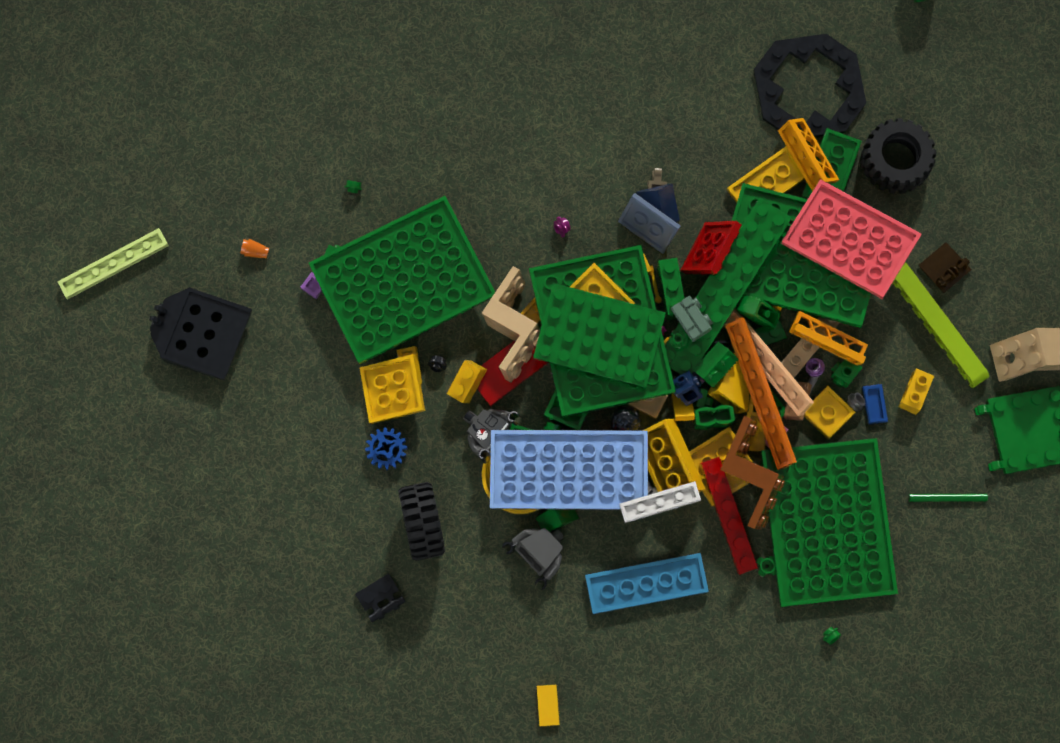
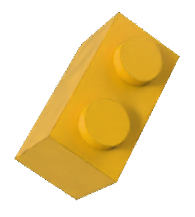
M464 360L447 394L461 403H470L487 369L471 360Z

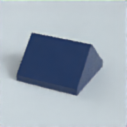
M672 183L636 191L638 196L673 221L677 222L680 220Z

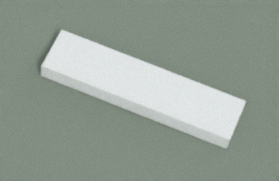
M691 482L623 502L619 505L624 522L628 523L699 502L701 498L696 482Z

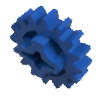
M384 427L383 432L377 429V435L370 434L372 440L366 441L370 446L365 448L366 452H370L367 458H373L371 464L375 465L378 463V469L385 466L386 470H389L390 465L395 469V463L402 464L401 457L407 456L403 451L407 450L408 447L402 445L406 440L405 438L400 439V432L395 435L393 428L390 432L387 431L386 427ZM385 437H391L395 440L390 441L385 439ZM379 440L378 447L374 449L375 443ZM384 445L390 447L389 452L386 453V451L383 450ZM399 448V452L397 456L394 458L393 454L395 450ZM382 456L387 458L388 461H382L378 458Z

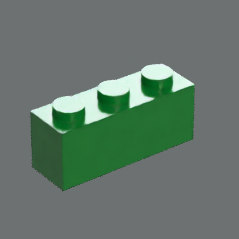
M678 259L658 260L657 269L666 320L677 319L671 307L684 299Z

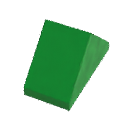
M549 509L536 517L540 528H546L549 532H553L579 519L575 509Z

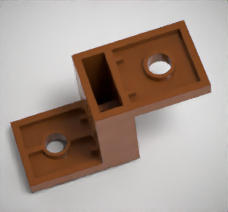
M744 416L720 470L763 489L748 523L749 527L761 530L768 523V512L770 509H774L777 502L776 494L778 491H782L785 481L783 480V475L742 458L743 454L746 455L750 448L748 442L751 436L754 437L758 430L757 421Z

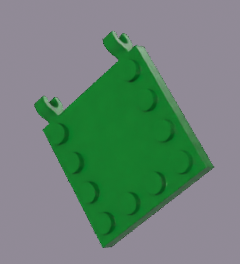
M1060 386L990 398L986 400L987 405H979L977 408H974L976 416L989 413L1001 460L990 462L988 464L989 471L1003 469L1005 475L1060 464Z

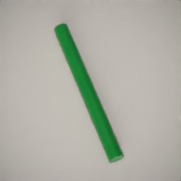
M909 494V502L988 500L987 494Z

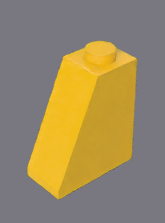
M738 361L731 367V370H728L723 379L715 387H710L708 394L721 404L733 406L735 414L747 412L749 408V390Z

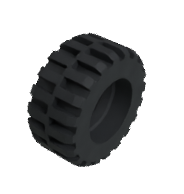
M897 118L895 122L890 119L885 124L880 123L876 126L875 130H872L861 152V158H863L861 166L865 168L864 174L866 178L869 176L872 178L870 180L872 185L877 183L880 186L878 189L882 191L886 188L889 189V193L894 194L896 190H899V194H903L908 189L911 192L917 186H921L935 165L936 160L934 158L937 154L936 149H933L935 146L934 140L929 139L930 133L928 131L924 132L922 130L923 126L920 124L914 125L912 120L903 122L902 118ZM889 143H900L907 146L914 155V166L906 170L891 167L882 156V148Z
M424 482L401 487L398 493L412 559L419 561L442 556L445 553V546L432 484Z

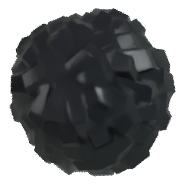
M620 406L612 415L611 429L613 431H637L642 422L639 413L632 407Z

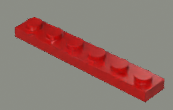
M720 457L700 463L738 574L757 569L758 567L726 474L720 470L722 467Z

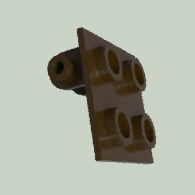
M947 242L918 265L943 293L972 270L968 266L970 264L967 258L962 259Z

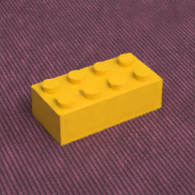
M674 418L664 419L643 430L648 431V471L657 492L691 482H696L699 492L705 490Z

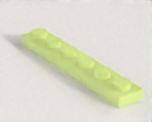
M158 228L58 281V284L68 300L169 245Z

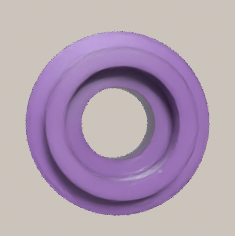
M812 358L806 364V372L812 377L820 376L825 370V364L818 358Z

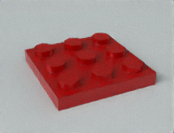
M737 221L705 222L680 271L685 274H717L722 268V262L731 250L734 239L739 234L741 224Z

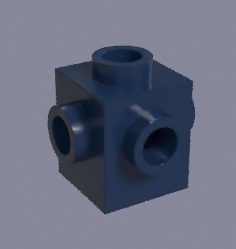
M690 371L679 375L673 380L676 390L674 394L686 406L703 397L700 389L702 383Z

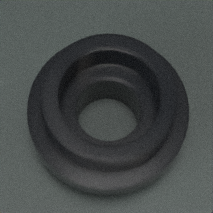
M432 356L428 361V366L435 372L444 371L447 368L446 359L441 356Z

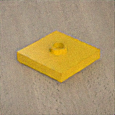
M827 386L813 400V405L805 412L804 417L829 440L856 412Z

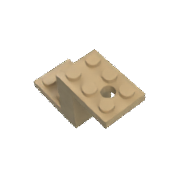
M514 266L482 312L488 326L516 341L499 366L504 378L509 382H512L514 378L516 379L520 375L521 367L530 360L531 352L536 347L540 334V329L536 322L512 309L517 294H521L525 287L520 270Z
M1035 328L990 345L999 382L1032 371L1060 370V328ZM1011 353L1015 356L1013 363L1009 359Z

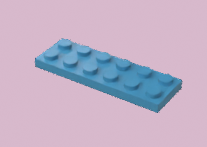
M701 553L585 575L592 614L709 592Z

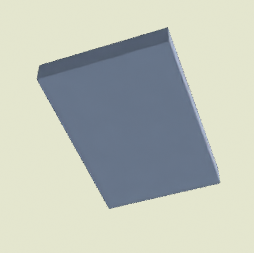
M636 193L632 195L618 220L620 224L662 254L666 252L681 227Z

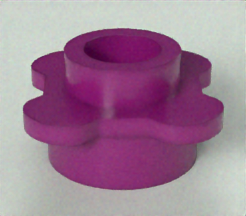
M558 216L557 220L554 221V229L563 238L565 233L570 231L571 227L566 218Z

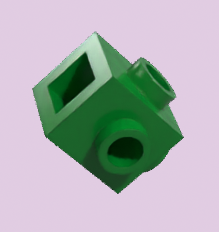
M846 360L842 363L838 361L831 369L834 372L831 376L833 383L840 388H847L863 367L854 365Z

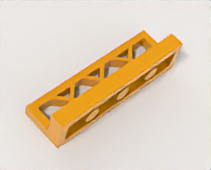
M804 118L788 120L778 130L812 192L820 179L828 184L836 183L839 180ZM824 171L828 173L830 178H827Z
M798 311L789 331L790 333L858 366L864 363L866 358L864 353L868 344ZM801 317L808 321L810 328L799 324ZM815 328H824L827 336L825 337L817 333ZM836 335L842 337L844 345L833 341L832 337ZM856 344L860 346L859 353L850 349L849 345Z

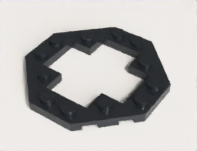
M828 34L775 41L754 68L762 119L777 130L788 120L796 119L775 104L784 92V89L770 79L789 53L805 64L814 50H816L844 69L835 85L850 95L831 120L815 110L806 123L814 137L824 136L827 128L839 133H845L866 105L857 54Z

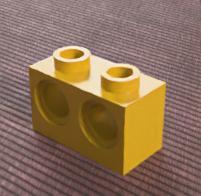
M916 368L910 376L898 407L916 415L922 408L934 376Z

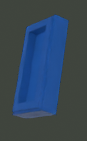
M882 384L863 386L862 390L868 425L888 422Z

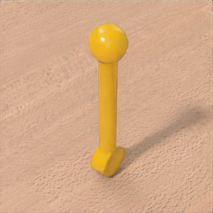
M652 265L650 266V268L652 270L651 279L655 292L654 301L659 304L661 303L662 299L658 293V288L654 275V268Z

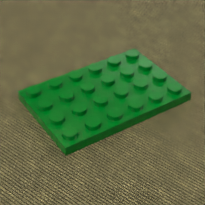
M553 283L533 358L646 388L666 312Z

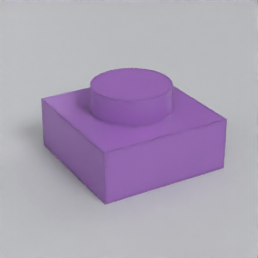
M311 272L300 288L317 299L322 293V289L314 273Z

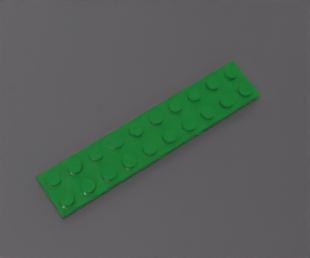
M758 199L740 227L739 234L734 239L729 254L726 255L722 262V268L717 274H710L696 296L702 306L699 310L703 316L707 314L713 322L710 325L712 330L695 342H692L687 335L688 343L680 349L674 348V345H671L668 340L665 348L670 369L680 375L688 371L693 375V369L708 352L791 222V216L764 200ZM680 323L675 329L679 331H685Z

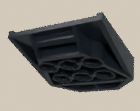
M190 287L165 298L163 304L155 305L154 310L157 311L158 316H150L149 321L152 322L150 334L163 361L225 381L253 310ZM195 308L201 309L198 315H192V311ZM216 316H222L220 322H213ZM187 326H194L191 332H185ZM209 333H215V337L212 340L206 339ZM181 343H187L184 350H178V346ZM203 350H207L208 355L204 358H200V353Z

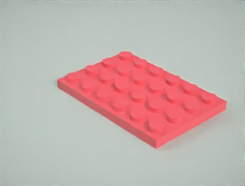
M820 179L781 244L883 300L922 234Z

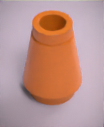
M244 239L240 254H244V257L267 259L269 248L251 239Z

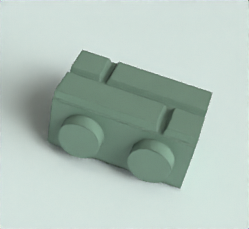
M688 296L671 307V310L691 341L695 342L712 330L710 325L713 322L707 314L703 316L699 310L702 306L697 298L692 299L691 296Z

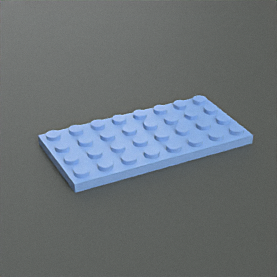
M491 430L490 509L621 510L620 503L648 495V431Z

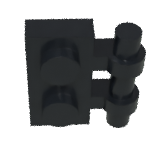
M389 573L355 594L365 611L373 608L374 613L368 616L371 622L383 619L384 615L392 610L396 611L400 608V605L406 602L403 596L397 599L393 597V594L399 590ZM388 598L390 603L379 608L377 604Z

